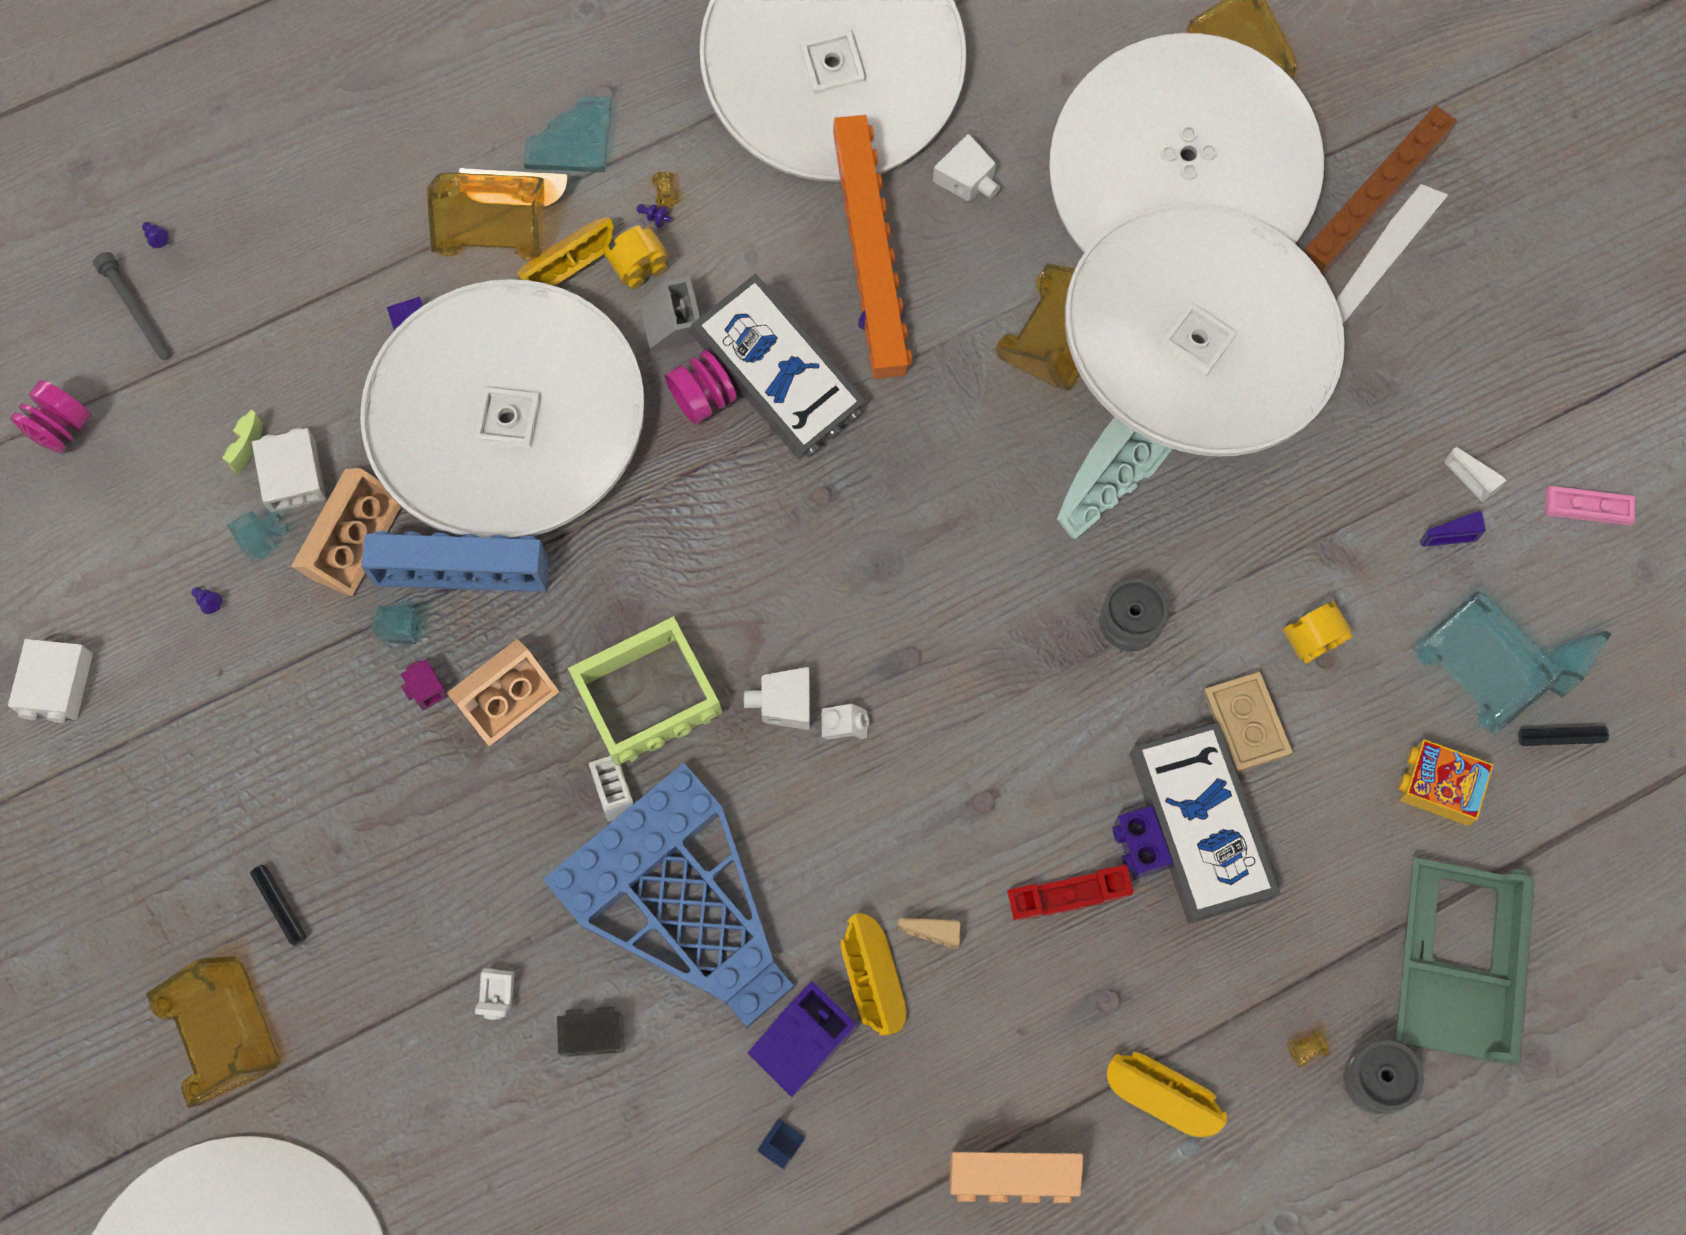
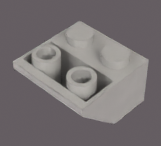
M690 276L662 282L639 300L650 352L696 342V339L689 332L691 324L699 319L700 315Z

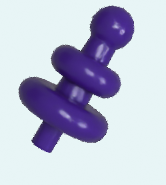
M639 204L636 207L639 214L647 215L648 221H653L655 218L656 227H662L665 221L671 222L672 217L667 216L668 208L665 205L661 206L658 211L657 206L654 204L649 208L644 204Z
M149 222L142 224V229L145 231L144 235L149 246L161 248L168 242L169 234L166 229L157 225H151Z
M199 587L192 589L191 594L193 597H196V603L204 614H212L220 609L222 597L219 593L211 592L207 589L202 590Z

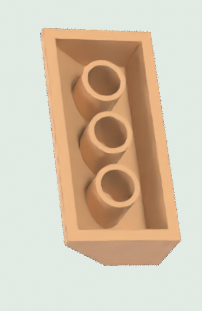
M345 469L291 567L317 583L348 596H353L365 574L361 567L365 534H375L376 531L388 532L401 506L385 490L378 479L363 469Z
M952 1152L950 1155V1196H957V1202H976V1196H989V1202L1007 1203L1008 1196L1021 1197V1203H1040V1197H1053V1203H1072V1197H1079L1081 1194L1083 1154Z

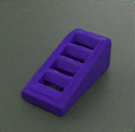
M1482 511L1474 512L1427 530L1420 540L1421 546L1477 542L1486 531Z

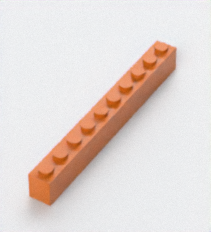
M866 115L835 117L832 132L862 313L865 310L866 315L864 329L872 378L905 376L908 365L912 364L910 349H905L904 340H907L906 323H901L900 314H903L902 299L897 298L896 289H899L897 272L893 273L891 264H894L895 257L893 247L889 248L887 239H890V226L888 222L884 223L883 214H886L885 198H880L879 190H882L881 174L876 173L875 166L878 165L877 150L872 149L871 141H874L873 126L868 125Z

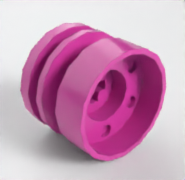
M707 350L699 354V360L695 357L689 360L692 373L680 365L664 376L675 401L694 425L712 415L709 402L721 410L725 407L724 400L730 404L737 399L728 373Z
M39 380L28 394L29 398L37 406L34 408L21 403L19 409L26 416L14 412L10 420L26 437L36 444L63 454L66 446L59 439L69 443L73 440L72 435L65 427L68 426L75 430H81L91 417V413L77 400L58 387L44 380Z

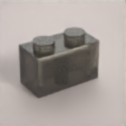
M615 1007L596 1008V1013L584 1014L583 1009H570L565 1011V1015L557 1016L558 1054L561 1057L625 1053L623 1014L620 1011H615Z

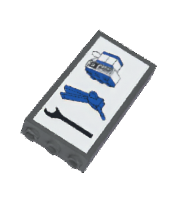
M756 273L691 324L689 333L704 350L709 351L724 367L732 383L798 459H801L805 454L808 458L821 448L819 443L826 437L829 440L833 439L842 431L840 425L847 420L852 423L863 413L861 408L866 402L864 398Z
M1208 721L1193 725L1191 727L1192 730L1182 733L1179 729L1165 733L1163 735L1164 738L1155 741L1152 738L1139 740L1135 743L1129 754L1147 807L1153 806L1173 864L1169 870L1188 924L1275 899L1280 894L1218 722L1210 725Z

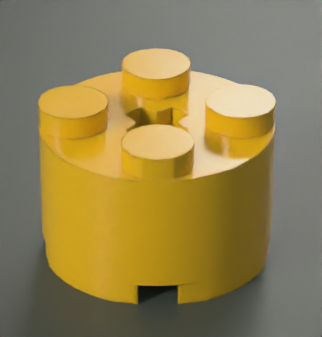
M641 225L628 229L614 240L616 246L612 250L608 247L605 251L606 259L622 283L628 285L632 290L640 287L644 283L645 278L652 274L659 276L668 268L665 263L668 260L669 253L650 225H646V229H643Z
M1335 601L1315 609L1299 618L1297 623L1293 625L1291 623L1282 629L1299 660H1303L1305 664L1328 651L1326 646L1331 651L1353 638L1352 630Z

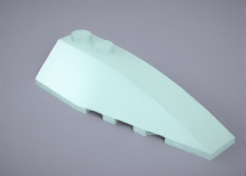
M1114 417L1090 450L1076 474L1057 517L1058 522L1071 538L1076 539L1100 519V514L1107 508L1112 509L1119 503L1118 499L1126 492L1131 493L1138 487L1137 483L1144 477L1149 478L1154 474L1172 448L1165 447L1143 437Z

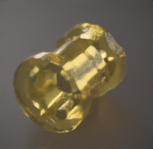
M669 171L654 174L651 179L652 185L656 189L657 196L655 197V202L657 206L665 205L672 207L676 205L680 198L674 188V174Z
M1318 1029L1313 1030L1311 1035L1303 1039L1287 1042L1289 1052L1300 1068L1306 1065V1061L1322 1055L1325 1057L1329 1055L1328 1045Z

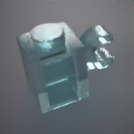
M250 511L227 525L243 553L251 562L266 557L271 550L276 548L270 537L271 534L282 536L289 531L285 523L278 527L274 526L277 521L282 519L278 511L269 514L263 521H260L256 514Z
M378 606L376 616H373L372 632L375 633L381 643L416 644L419 616L413 607Z

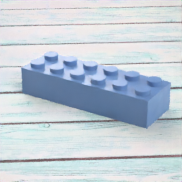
M376 531L375 534H365L361 567L375 586L546 592L549 558L541 540L533 536L509 539L504 535L480 538L475 534L451 537L445 533L422 536L416 532L393 535L387 531Z

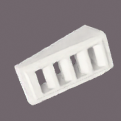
M1458 447L1454 448L1444 461L1483 503L1498 492L1507 481L1503 476Z
M610 755L589 763L606 819L609 822L615 820L633 805L621 765L616 766ZM615 767L616 769L615 771L600 776L598 775L599 772L605 771L607 769ZM619 778V781L602 786L603 783ZM619 790H623V792H620V793L611 795V796H609V797H606V796H605V795H608V794L617 792V791H619Z

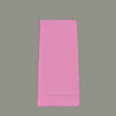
M1548 486L1545 490V515L1632 526L1635 523V496Z

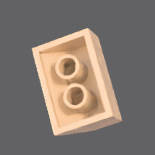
M516 639L453 687L447 694L487 745L491 746L558 694L559 690L531 652Z

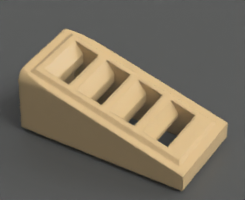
M898 919V930L903 933L952 949H959V921Z

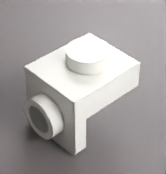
M854 704L822 708V738L827 740L855 736L859 739L867 738L869 717L865 709Z
M486 968L482 970L479 1003L475 1007V1014L483 1015L484 1018L490 1020L506 1017L512 1008L513 971Z

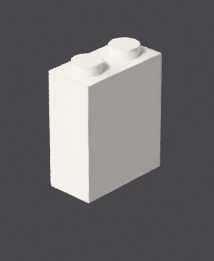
M296 428L285 434L277 436L266 435L260 440L252 441L262 501L270 513L327 500L316 442L308 428Z
M25 639L8 707L16 711L18 717L28 720H36L37 716L46 717L47 720L57 723H64L65 719L77 720L93 653L80 644Z

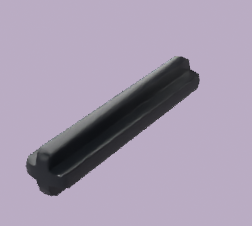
M1606 726L1521 729L1518 732V738L1521 746L1592 744L1608 741L1609 731Z
M262 864L252 869L250 875L289 943L296 946L305 941V932L268 868Z

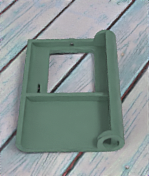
M1413 858L1396 1042L1502 1064H1521L1535 879L1530 877L1527 871L1510 870L1509 874L1501 875ZM1440 879L1495 890L1496 907L1491 967L1489 971L1441 963L1433 959L1432 953Z

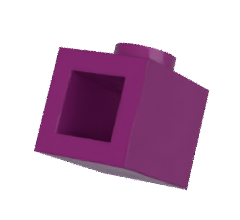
M427 659L410 664L406 671L401 673L405 681L401 685L402 690L409 701L415 699L423 711L449 697Z

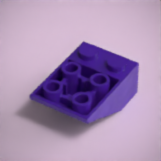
M811 981L748 1051V1054L792 1098L857 1030V1024Z

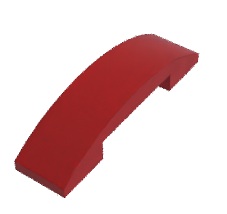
M1127 864L1097 870L1096 873L1042 885H1037L1036 883L1007 890L1014 921L1075 911L1134 895Z

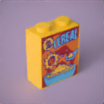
M1425 739L1416 747L1412 746L1406 763L1410 764L1408 773L1402 775L1398 785V790L1402 791L1399 801L1466 826L1474 823L1478 819L1494 765Z

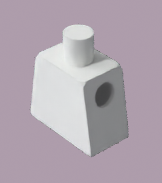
M969 134L934 166L933 182L966 201H971L979 192L992 199L1000 189V186L993 181L996 168L995 162Z
M809 667L763 675L761 690L744 691V708H761L763 723L810 730Z

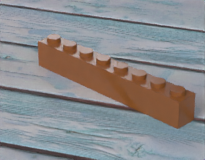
M1435 105L1308 244L1303 252L1317 266L1323 276L1448 139L1457 122L1454 117Z

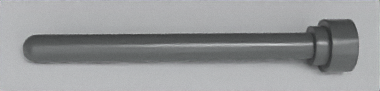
M110 252L99 254L93 260L94 267L100 275L109 278L159 358L167 360L170 357V353L119 275L118 261Z

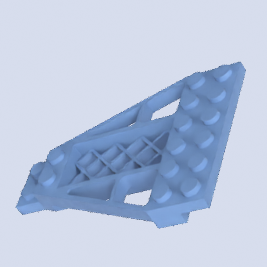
M682 763L543 878L544 882L583 929L596 934L727 1004L747 1028L794 988V985L773 961L723 808L685 763ZM719 817L732 854L712 871H705L684 845ZM678 851L683 857L671 856ZM667 862L684 863L683 879L666 878ZM663 863L661 877L648 876ZM732 863L736 865L752 913L751 920H747L714 882L715 877ZM688 864L702 880L687 879ZM644 882L661 883L659 898L643 897ZM639 883L637 896L632 890V888H634ZM665 883L682 884L681 900L664 899ZM686 885L703 886L702 901L685 900ZM708 887L722 903L706 902ZM625 894L630 897L648 919V924L628 942H624L591 924ZM644 903L658 904L657 919ZM663 904L680 905L678 921L662 920ZM684 906L701 907L700 923L683 922ZM706 907L723 908L721 924L704 923ZM727 909L741 926L726 925ZM663 926L678 927L676 941ZM682 927L699 928L698 944L681 943ZM704 929L721 930L719 946L702 945ZM656 930L687 965L690 972L683 973L634 946L651 931ZM725 930L742 931L741 947L724 946ZM746 932L752 937V939L747 943ZM682 949L697 950L696 965ZM702 950L719 951L717 968L700 967ZM723 951L736 952L722 964ZM702 972H712L708 977L702 974Z

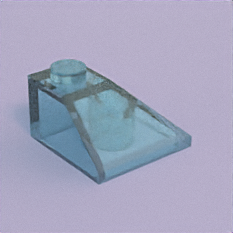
M1603 631L1555 646L1548 654L1542 652L1533 665L1537 670L1533 674L1532 679L1560 697H1564L1583 681L1610 638L1611 633Z

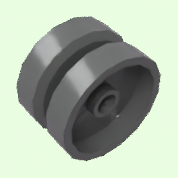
M1128 578L1116 583L1107 593L1099 616L1100 629L1105 639L1114 647L1124 651H1141L1150 647L1159 638L1169 614L1168 601L1162 590L1150 581L1141 578Z
M1392 1040L1375 1041L1355 1051L1346 1062L1343 1074L1345 1089L1351 1100L1362 1110L1376 1115L1391 1114L1412 1105L1421 1094L1424 1083L1423 1068L1416 1054L1404 1044Z

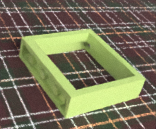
M674 616L568 668L616 766L628 760L633 762L637 759L638 755L648 750L655 751L661 748L666 741L674 737H683L689 734L692 728L700 724L711 723L710 719L723 713L713 689ZM676 641L707 700L615 744L586 685Z

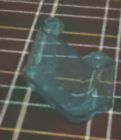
M1479 591L1467 598L1412 648L1416 652L1419 661L1424 665L1437 666L1440 663L1481 706L1478 710V721L1484 729L1491 731L1494 735L1498 734L1561 679V673L1554 663L1486 594Z

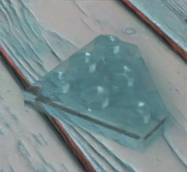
M584 96L576 102V106L566 114L563 112L549 122L544 131L537 136L534 134L528 138L525 144L524 168L532 170L605 172L612 105L611 98Z

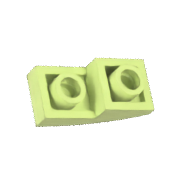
M250 410L246 416L238 420L236 427L232 430L238 437V440L227 448L225 455L222 457L230 469L238 475L246 467L254 454L252 441L260 440L263 430V423L253 410Z

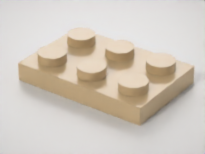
M1260 672L1204 689L1203 694L1214 722L1219 723L1237 773L1289 757L1293 754Z

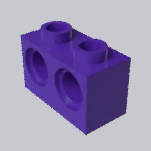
M1153 806L1117 817L1114 822L1115 826L1112 827L1116 843H1121L1125 852V855H1122L1123 864H1127L1128 872H1132L1134 879L1170 868L1173 862ZM1131 823L1138 824L1142 828L1143 834L1139 836L1131 834L1128 830V825ZM1148 852L1153 858V863L1143 864L1138 858V853Z

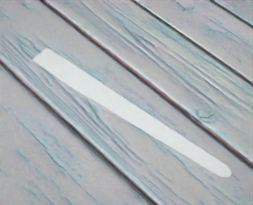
M1421 184L1393 217L1336 300L1342 324L1446 199L1448 194Z

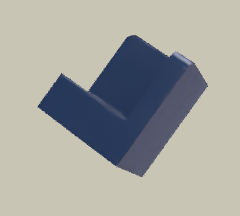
M778 1118L757 1151L785 1170L803 1143L804 1136Z

